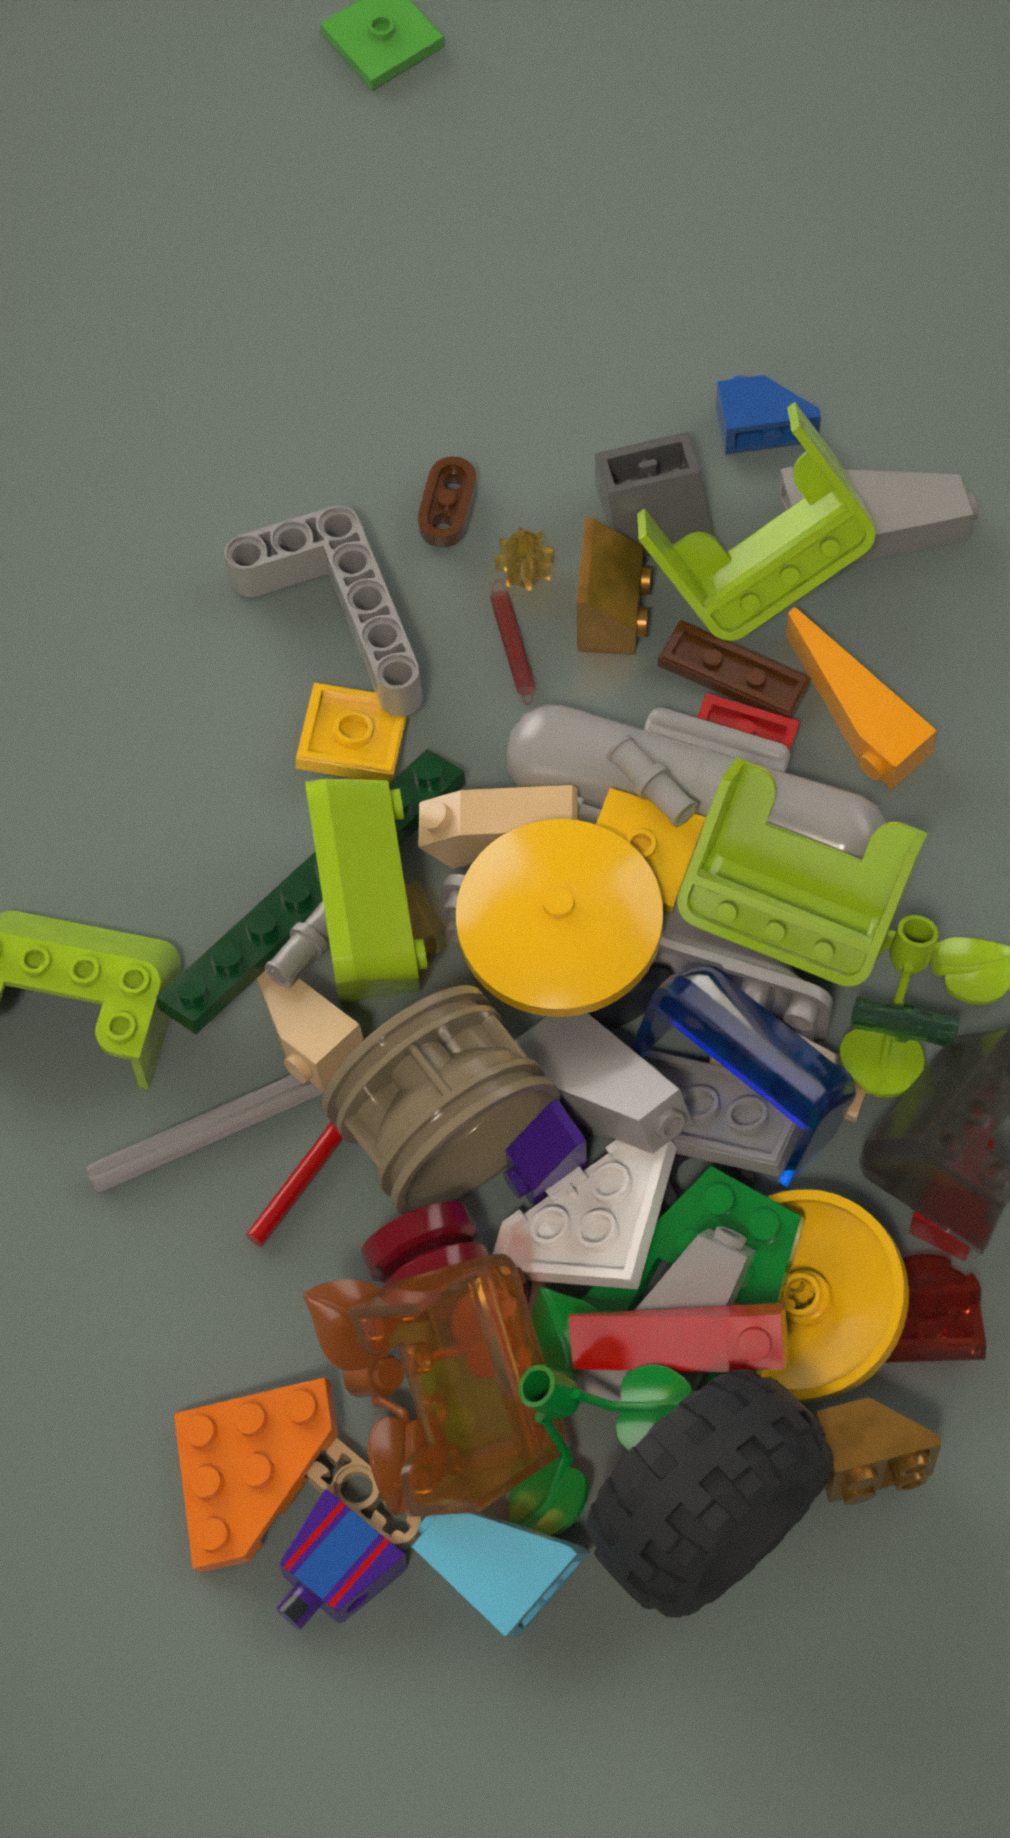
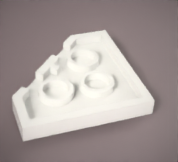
M619 1140L613 1141L605 1147L608 1154L584 1171L580 1166L545 1190L548 1197L524 1214L519 1209L502 1221L491 1258L496 1269V1275L514 1267H520L525 1279L529 1281L638 1289L677 1147L670 1140L654 1154H651Z

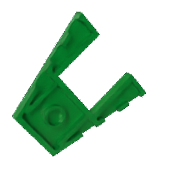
M710 1166L657 1221L639 1288L627 1289L593 1286L581 1300L594 1306L599 1313L633 1311L661 1261L672 1266L698 1234L708 1228L715 1231L717 1226H722L743 1235L747 1239L745 1246L757 1251L735 1303L738 1305L779 1303L783 1287L788 1281L805 1220L797 1213ZM756 1370L752 1372H755L759 1376H761L762 1370ZM711 1372L703 1387L717 1376L730 1374L731 1372Z

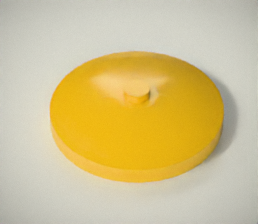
M549 819L536 821L513 829L500 836L479 854L467 871L460 886L456 904V927L459 945L469 969L481 985L493 996L527 1013L550 1017H570L597 1011L614 1003L630 992L641 981L651 967L659 950L663 932V902L657 879L651 867L636 848L625 839L604 827L589 822L571 819Z
M804 1189L776 1193L767 1197L802 1216L805 1221L788 1281L783 1287L779 1303H785L789 1358L785 1369L762 1370L761 1377H771L777 1380L801 1403L822 1402L857 1388L871 1378L890 1357L902 1334L909 1305L908 1276L901 1253L893 1238L876 1218L858 1204L837 1194L819 1190Z

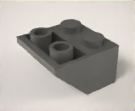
M688 432L595 453V485L608 526L643 547V558L651 556L638 537L637 513L644 508L672 544L693 532H706L713 535L701 470Z

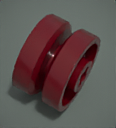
M443 1201L415 1209L382 1226L366 1240L361 1248L362 1258L372 1280L384 1283L381 1290L391 1303L394 1312V1323L402 1325L425 1321L422 1309L425 1305L496 1275L495 1266L486 1247L473 1242L477 1236V1230L465 1204L458 1201Z

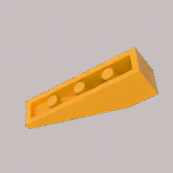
M793 607L787 616L786 638L808 676L811 677L812 683L858 760L861 769L871 779L875 781L881 780L891 790L894 789L933 754L937 730L800 610Z

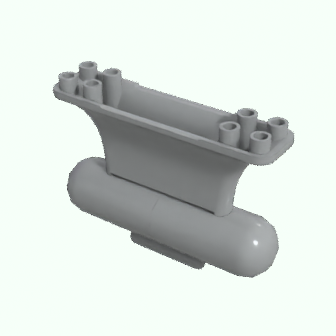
M543 704L523 714L511 730L507 742L505 762L508 774L516 787L573 785L578 788V820L595 825L609 788L638 796L634 792V784L614 763L606 758L611 746L625 735L631 736L635 740L634 742L655 763L661 762L671 771L670 778L691 799L698 803V808L694 814L707 818L722 776L736 757L763 767L775 779L777 797L767 821L769 823L859 859H863L874 831L886 823L878 806L865 797L786 773L785 771L791 756L786 745L666 708L658 707L653 709L648 716L644 729L565 705ZM450 874L445 877L440 889L442 913L449 921L445 935L450 940L459 944L456 927V904L460 886L465 875ZM677 905L674 913L663 910L662 938L659 950L650 968H665L670 972L671 982L667 992L718 1007L724 1013L727 1006L776 1021L811 1041L825 1038L830 1027L833 1006L832 997L826 990L801 979L789 964L690 925L680 915Z

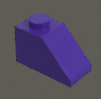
M558 1099L548 1104L505 1150L507 1170L503 1172V1176L514 1195L518 1199L525 1195L532 1207L548 1197L545 1190L579 1166L583 1171L587 1169L586 1139Z

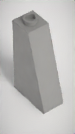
M794 467L780 469L778 495L783 512L805 498L795 485L793 478ZM844 469L872 517L876 533L875 541L868 552L850 564L969 540L972 520L978 519V506L973 491L966 492L960 474Z
M588 1013L570 1017L546 1016L515 1040L527 1057L535 1060L542 1067L545 1077L550 1078L560 1091V1103L576 1124L654 1154L693 1123L680 1089Z
M717 1226L716 1230L713 1231L708 1228L696 1236L634 1311L734 1305L757 1251L745 1246L747 1239L731 1229ZM584 1370L578 1377L576 1384L578 1389L611 1401L622 1402L621 1384L627 1373L632 1370ZM676 1371L687 1379L694 1391L697 1390L704 1371Z

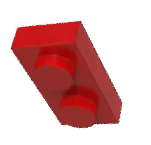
M708 693L704 697L697 718L782 743L788 747L790 753L800 724L798 720Z

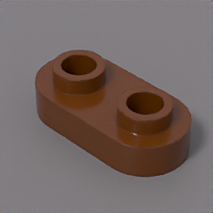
M455 456L445 457L438 460L429 471L418 512V527L423 540L432 546H452L459 542L465 534L477 489L475 469L467 460ZM449 484L460 485V487L455 490L446 488V486ZM439 524H447L450 526L446 529L435 528Z

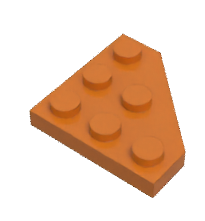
M325 1377L174 1413L193 1569L203 1573L251 1562L263 1545V1542L260 1540L278 1514L283 1516L307 1481V1478L304 1476L322 1450L326 1452L339 1434L332 1384Z

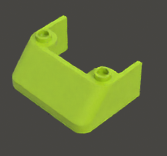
M796 402L788 406L787 410L792 433L806 452L798 457L793 468L795 485L805 497L729 551H726L713 535L706 532L690 533L675 544H672L645 508L637 513L638 537L641 544L710 632L717 638L725 641L743 638L864 555L875 541L876 533L872 517L840 461Z
M319 779L306 781L305 786L340 1004L420 992L418 970L427 969L428 966L423 938L413 939L395 827V820L404 819L400 789L390 790L388 780Z

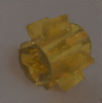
M518 528L517 533L513 534L509 539L502 537L499 539L501 554L495 556V570L499 572L506 571V586L510 587L515 584L526 587L530 591L532 586L538 583L540 579L549 581V564L555 562L554 547H543V533L541 531L534 534Z

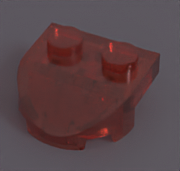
M916 1254L903 1257L909 1286L907 1317L898 1343L885 1363L985 1360L986 1339L981 1312L982 1290L976 1276L970 1273L967 1277L962 1272L954 1269L951 1260L945 1256Z

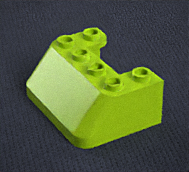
M736 757L719 782L677 897V907L680 915L687 923L838 985L849 987L861 984L869 977L876 963L928 833L901 822L885 823L874 831L863 859H859L767 822L777 797L775 779L763 767Z
M20 911L1 912L0 1002L5 986H11L102 1005L95 1027V1035L100 1048L108 1055L130 1060L139 1088L149 1089L170 1018L159 1010L156 997L182 974L183 968L177 949L171 943L160 939Z

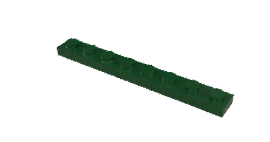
M428 749L389 783L390 790L400 789L404 819L395 820L398 846L419 828L420 802L459 791L466 784L465 774L462 769ZM316 852L308 857L156 997L160 1011L194 1034H197L265 971L264 967L267 962L271 961L290 939L289 932L298 922L304 923L323 901Z

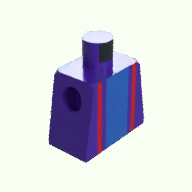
M326 1489L281 1559L279 1565L282 1574L295 1587L276 1607V1610L298 1630L304 1627L319 1608L341 1624L403 1574L407 1569L405 1554Z

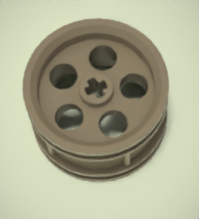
M461 985L441 990L415 1002L372 1032L347 1056L332 1075L323 1092L321 1107L329 1121L336 1125L339 1134L345 1141L352 1144H360L379 1169L377 1174L378 1185L385 1194L391 1196V1202L400 1214L404 1215L430 1204L443 1201H459L507 1168L505 1150L548 1104L556 1099L560 1102V1091L550 1078L545 1077L542 1067L535 1060L528 1058L503 1026L502 1017L489 1005L485 995L474 986Z

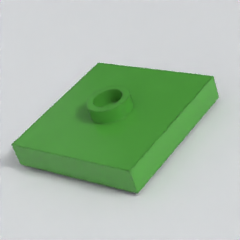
M358 0L320 23V31L324 38L371 90L376 89L444 47V36L411 0Z

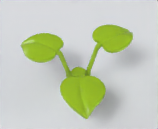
M920 915L904 917L899 922L896 931L889 930L879 953V956H881L890 948V960L894 968L901 973L885 1033L879 1029L866 1026L856 1028L845 1035L839 1048V1062L845 1074L867 1094H873L879 1098L898 1097L912 1089L919 1081L924 1070V1052L920 1043L915 1039L894 1035L911 975L925 970L930 962L933 975L938 977L944 976V987L950 995L969 1004H992L1002 999L1010 990V946L969 937H952L937 942L939 932L936 925L930 919Z

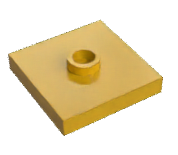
M314 682L296 755L295 769L361 780H388V783L394 780L408 716L397 717L385 712L375 692Z
M609 788L596 825L616 833L635 847L644 857L657 879L662 896L663 910L674 913L677 897L706 817L694 814L686 823L675 827L649 799H641L639 796Z

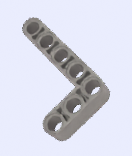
M331 506L241 534L227 543L224 555L230 584L234 592L240 596L257 597L328 574L383 710L392 716L402 717L408 716L420 708L423 694L418 662L363 527L354 510L346 506Z

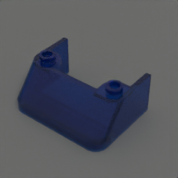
M699 964L669 976L654 991L631 1049L642 1058L674 1026L800 1127L804 1132L778 1180L787 1187L837 1133L856 1096L851 1074L843 1066L830 1061L732 983L727 974L721 969Z

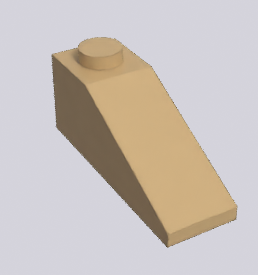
M573 785L459 790L422 801L419 804L418 847L452 869L472 864L488 845L500 836L520 826L549 819L578 820V788Z
M265 970L256 979V983L286 1058L284 1065L299 1082L305 1083L310 1081L324 1092L326 1085L337 1068L364 1040L360 1024L298 977L290 988H285L274 982L266 973L268 970Z

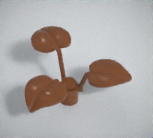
M352 1279L320 1284L307 1290L302 1296L312 1315L317 1339L322 1351L334 1366L343 1370L344 1385L350 1394L355 1397H372V1405L374 1407H383L397 1417H383L375 1422L370 1432L368 1454L371 1470L384 1502L394 1515L404 1514L435 1486L441 1476L445 1460L444 1446L437 1429L432 1423L425 1419L409 1421L408 1411L388 1399V1396L394 1394L404 1380L405 1368L456 1357L463 1353L465 1354L469 1371L476 1377L491 1378L505 1373L517 1361L524 1345L526 1336L524 1311L519 1305V1301L496 1288L478 1287L468 1290L457 1300L451 1317L452 1331L460 1344L441 1350L396 1359L393 1355L384 1353L387 1346L382 1338L392 1329L394 1312L389 1299L380 1288L366 1281Z

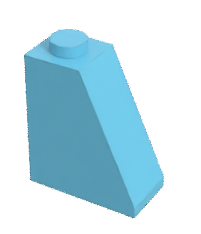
M446 1505L444 1509L439 1506L424 1518L417 1529L422 1535L411 1546L505 1637L520 1636L590 1555L583 1546L463 1506Z

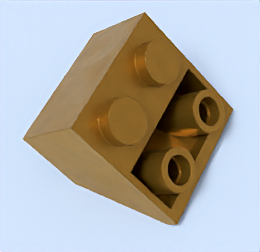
M870 1397L816 1411L815 1418L824 1427L825 1441L832 1449V1454L834 1455L833 1469L827 1476V1483L825 1485L829 1503L843 1499L846 1505L858 1504L873 1498L876 1495V1490L894 1485L897 1491L914 1489L925 1484L928 1481L927 1477L933 1475L941 1448V1442L937 1433Z

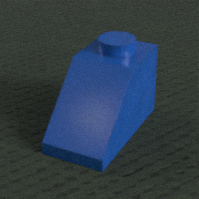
M739 375L728 380L717 381L716 410L725 455L801 445L792 433L787 407L796 402L818 433L821 419L820 410L765 375L753 377Z

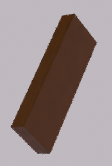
M681 620L658 657V666L742 704L791 719L811 684V677L729 641L719 639L713 634Z

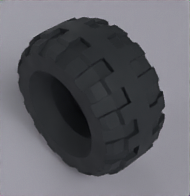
M750 1369L732 1370L730 1374L717 1376L710 1380L706 1386L695 1390L680 1401L676 1408L653 1425L635 1447H632L622 1458L613 1474L605 1480L598 1491L596 1501L591 1504L587 1515V1533L596 1546L594 1555L620 1586L643 1608L649 1610L655 1608L665 1617L681 1618V1616H689L699 1611L704 1605L714 1602L725 1594L726 1590L736 1582L741 1581L769 1552L771 1553L793 1526L807 1513L814 1499L820 1495L827 1483V1476L832 1472L834 1457L832 1449L825 1441L824 1427L791 1392L771 1377L762 1378Z

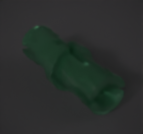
M857 996L852 1009L850 1028L894 1036L896 1042L907 1043L909 1039L953 1049L959 1029V1016L916 1009L913 1003L904 1001L901 1005Z

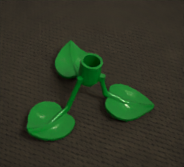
M541 1287L537 1294L530 1324L529 1361L531 1367L525 1371L520 1379L518 1395L524 1405L538 1411L534 1418L535 1422L543 1425L561 1456L551 1450H541L529 1455L520 1464L510 1488L509 1522L554 1537L568 1529L581 1515L587 1501L589 1483L588 1478L583 1472L570 1467L573 1462V1454L552 1422V1419H563L572 1415L578 1409L580 1402L612 1412H620L615 1426L616 1435L620 1443L627 1450H630L641 1441L653 1425L663 1416L669 1414L679 1405L680 1401L694 1392L687 1379L668 1367L656 1364L640 1366L627 1373L621 1384L622 1402L611 1401L578 1389L577 1384L573 1380L577 1378L578 1370H572L568 1316L569 1314L599 1312L594 1306L584 1300Z

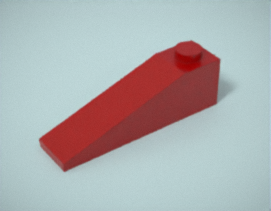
M785 1303L569 1314L568 1316L572 1370H634L637 1367L651 1364L662 1365L674 1371L732 1372V1370L748 1369L751 1371L785 1369L789 1358Z

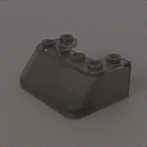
M1010 1028L961 1034L949 1039L869 1136L859 1157L860 1170L870 1182L981 1255L987 1249L1004 1209L1010 1202V1162L986 1147L987 1143L1010 1115Z

